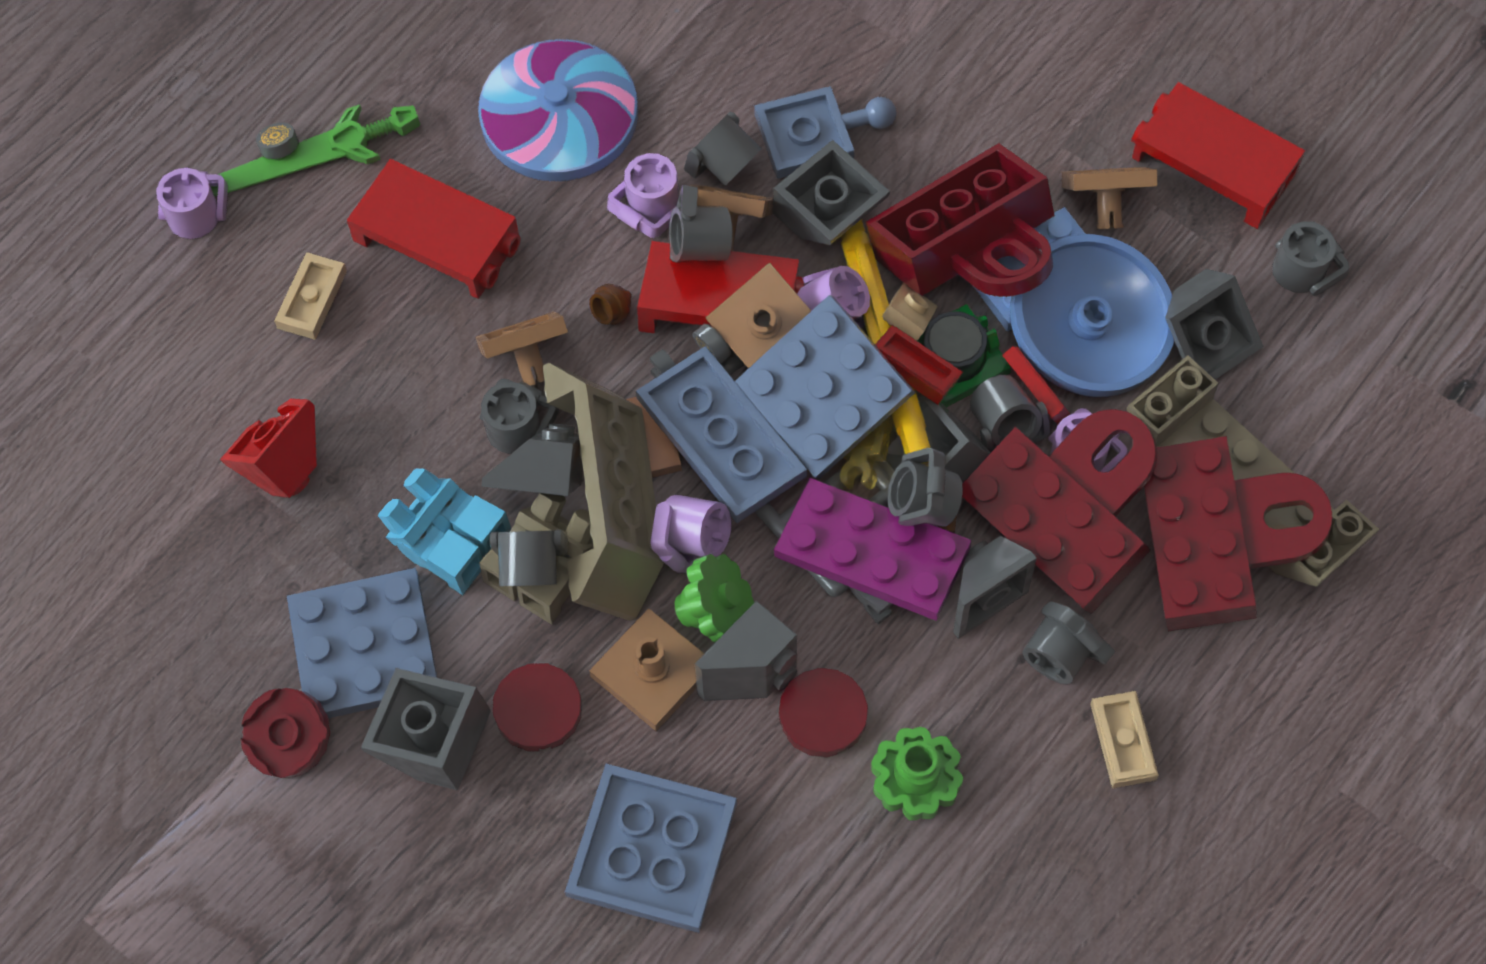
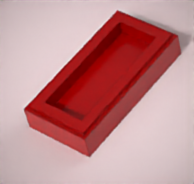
M894 325L875 344L912 388L937 405L958 382L963 373Z
M1012 346L1002 354L1039 402L1042 401L1049 416L1057 425H1059L1063 418L1071 415L1018 347Z

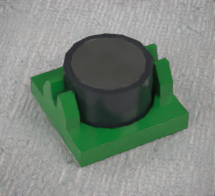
M967 304L935 317L929 322L924 333L917 340V342L963 372L958 382L941 401L946 408L973 394L979 385L987 379L1011 373L1010 364L999 350L1000 343L997 331L995 329L989 330L987 317L985 315L976 317Z

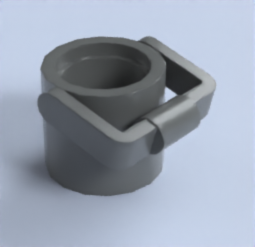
M729 112L688 153L684 171L696 179L708 168L726 186L762 148L739 126L738 116L733 112Z
M682 185L677 205L672 210L669 223L670 259L677 263L727 260L732 247V222L728 209L725 206H697L698 187Z
M1303 221L1293 224L1286 230L1283 238L1275 244L1277 253L1272 263V273L1276 281L1283 288L1292 292H1310L1313 296H1317L1347 277L1349 273V263L1343 256V249L1336 242L1332 233L1317 222ZM1331 262H1334L1339 269L1324 278Z
M1009 375L991 377L981 383L974 391L970 400V410L984 428L980 430L981 442L990 453L1014 427H1017L1034 444L1045 439L1050 434L1049 416L1046 406L1042 401L1035 404L1013 377Z
M503 378L498 380L496 385L491 387L484 395L481 402L480 420L484 422L486 435L491 445L501 452L512 454L527 440L540 433L542 429L549 428V425L554 423L559 413V408L547 404V397H545L544 391L522 381L516 383ZM538 406L549 409L541 425L537 410Z
M929 447L902 455V463L897 466L889 483L887 495L889 510L895 517H899V524L903 526L926 523L945 527L953 521L961 505L962 481L956 472L945 469V455L941 451ZM929 461V465L922 464L924 462Z
M563 530L491 532L490 546L499 558V586L557 584L556 556L568 554V537Z
M1051 601L1043 607L1041 613L1045 617L1022 653L1025 660L1040 674L1055 682L1069 684L1072 683L1087 658L1106 664L1114 655L1115 650L1083 616L1067 606Z

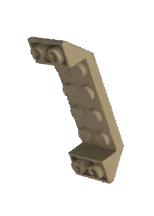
M1188 355L1127 406V412L1138 417L1148 427L1157 447L1227 436L1234 480L1277 473H1294L1213 399L1219 383ZM1346 499L1335 510L1332 508L1331 531L1327 541L1318 552L1302 561L1268 567L1278 575L1318 587L1375 536L1379 528ZM1302 505L1278 508L1269 511L1265 515L1264 521L1272 529L1291 528L1308 524L1313 518V513L1309 508Z
M547 363L543 365L544 391L547 397V404L575 415L577 421L580 457L583 463L586 486L585 496L588 501L591 525L590 535L593 541V549L567 560L569 590L572 602L631 621L637 618L664 564L651 548L656 502L642 408L599 384L556 365Z

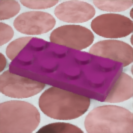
M810 478L774 548V556L937 621L969 553L971 540L926 523L913 526L900 525L899 517H895L889 508Z

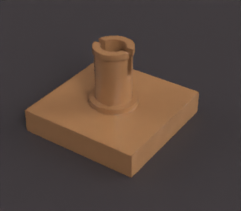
M1145 167L1061 171L1062 188L1073 191L1093 190V192H1097V229L1123 228L1121 191H1125V188L1157 186V169Z
M699 184L689 185L698 187L697 206H725L728 209L732 222L731 251L734 250L733 245L738 216H743L744 214L763 218L773 215V198Z
M769 262L706 317V320L722 336L742 362L750 368L807 316L811 310Z
M553 311L476 336L475 338L480 353L486 359L513 351L523 382L535 385L536 383L531 371L532 366L537 381L539 383L544 381V363L537 344L543 340L568 333L563 316Z
M648 608L589 672L592 679L652 729L657 731L697 688L695 663L704 653Z

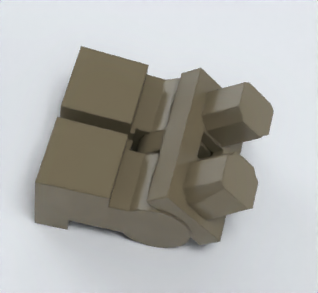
M539 493L532 506L519 511L510 532L563 530L568 537V554L556 556L557 584L499 586V558L493 549L480 561V569L484 583L513 601L519 597V603L522 607L552 625L561 613L562 604L571 593L569 590L567 560L593 549V541L590 535L591 525L588 510L580 509L575 511L569 521L560 515L567 501L565 496Z

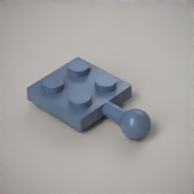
M829 86L754 105V114L777 179L789 176L832 140L854 158V148L847 130L868 124L876 129L887 128L896 118V108L888 98L876 97L868 102L865 109L841 115L832 88Z

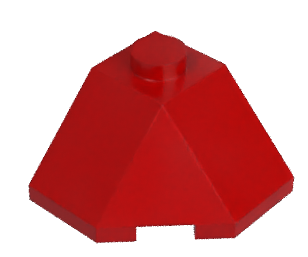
M291 398L278 407L277 412L280 416L270 418L264 423L258 420L246 428L220 460L226 466L272 496L290 498L299 494L308 485L310 480L308 476L317 466L315 405L307 399Z

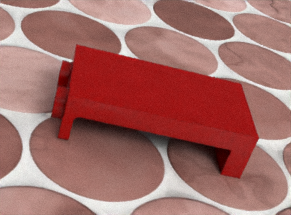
M1177 82L1169 95L1164 92L1160 95L1153 107L1152 118L1149 122L1141 121L1131 139V142L1135 143L1132 159L1140 162L1147 153L1247 208L1244 222L1257 230L1298 173L1305 150L1180 82Z
M391 158L347 219L354 242L368 247L371 241L375 240L465 283L469 287L470 295L477 299L481 297L486 288L491 289L498 279L501 265L507 257L511 258L516 253L521 241L515 216Z
M652 241L637 306L638 331L655 334L658 320L711 325L706 320V317L769 262L798 294L800 288L805 286L803 282L804 277L798 276L799 259L731 251L729 258L725 261L677 263L670 259V243Z

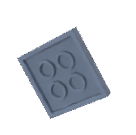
M830 294L735 380L737 385L811 474L818 479L916 393L835 297Z
M416 568L287 596L302 691L307 692L321 703L328 718L378 708L395 668L438 678Z
M605 764L565 890L566 897L700 933L737 806V798Z

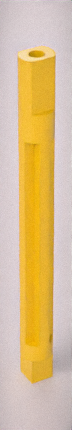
M861 219L841 236V245L848 267L855 270L868 287L870 306L862 316L868 337L876 344L891 327L882 317L889 302L869 236L865 233ZM915 393L891 414L896 432L901 438L905 454L930 447L925 430V420L917 394ZM929 461L924 462L922 464L929 465Z

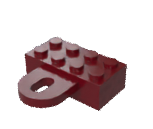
M1000 143L866 221L875 259L921 296L936 289L958 274L985 294L999 297L1020 295L1041 285L1049 277L1053 269L1050 244L1042 234L1035 230L1037 226L1055 216L1048 178ZM1012 256L1026 266L1021 269L1010 270L997 260L1002 257Z
M1116 409L1098 411L1083 419L1049 456L1017 427H1014L962 484V497L1008 540L1030 550L1037 558L1035 564L1083 609L1092 614L1151 551L1116 516L1146 485L1153 475L1157 463L1156 442L1148 427L1138 417L1126 411ZM1119 433L1129 434L1133 439V446L1130 452L1113 470L1109 472L1096 470L1094 459L1100 450L1115 435Z
M1227 436L1157 447L1156 467L1144 488L1168 632L1256 619V602L1250 569L1298 562L1318 552L1327 541L1332 526V508L1328 496L1316 482L1296 473H1277L1234 480ZM1302 505L1309 508L1313 513V518L1308 524L1291 528L1272 529L1264 521L1265 515L1269 511L1278 508Z

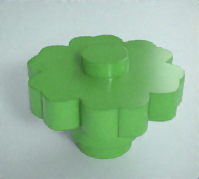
M708 554L695 559L686 570L690 584H687L681 594L675 599V612L680 622L686 627L700 629V632L709 637L714 643L754 604L750 584L746 580L741 579L738 564L731 561L725 554L717 557Z
M917 727L913 730L910 728L900 729L896 735L895 742H881L878 746L877 754L872 759L871 771L877 777L874 781L873 792L888 811H896L902 808L904 816L912 821L921 818L932 819L937 815L939 805L949 807L955 803L957 793L962 787L963 776L957 770L961 757L960 753L952 747L947 737L939 736L932 739L930 732L925 727Z

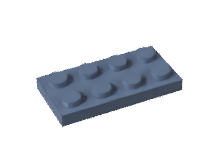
M706 346L636 390L638 401L717 500L727 506L730 516L736 523L807 477L805 466Z

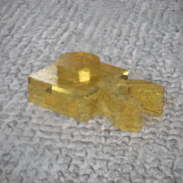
M890 417L844 456L848 462L840 472V480L848 489L853 488L855 477L863 473L861 483L867 489L875 487L877 474L873 469L874 461L886 462L894 425Z

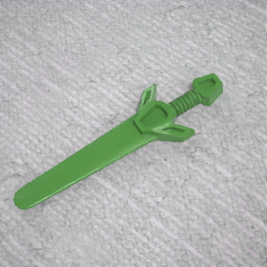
M359 104L346 109L334 129L299 142L296 149L288 156L279 159L261 157L218 175L224 178L228 184V193L342 157L370 164L381 160L379 154L366 148L368 145L367 141H370V138L371 140H373V137L376 139L377 136L381 137V134L384 136V133L388 134L389 131L392 133V130L405 136L420 126L419 118L414 106L393 107L389 119H381V122L378 120V123L374 122L373 125L370 123V126L367 124V127L357 123L362 110ZM210 186L213 195L218 196V186Z

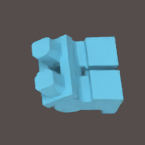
M415 469L404 481V487L416 497L414 502L408 508L400 499H392L381 510L378 517L390 530L386 538L394 546H397L408 559L420 567L433 572L445 580L450 588L463 595L481 572L480 561L492 549L490 546V533L511 531L512 528L507 514L504 510L476 495L474 497L468 495L452 479L438 478L426 469Z

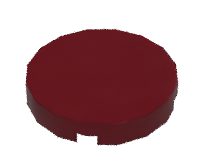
M529 663L512 670L500 681L493 696V716L500 734L511 745L526 751H539V749L549 747L552 749L562 745L575 733L582 717L581 695L575 681L563 669L547 663Z
M817 668L802 672L789 682L780 698L779 721L787 739L795 748L810 756L830 757L838 755V752L844 751L847 748L850 749L859 741L866 729L868 705L863 690L852 677L835 669Z
M290 688L269 690L255 699L244 714L241 725L244 727L241 746L249 763L263 774L285 779L301 776L314 768L325 754L330 738L328 715L321 703L307 692Z

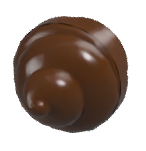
M604 284L598 287L590 297V310L594 318L601 324H619L626 320L629 315L632 294L621 286Z

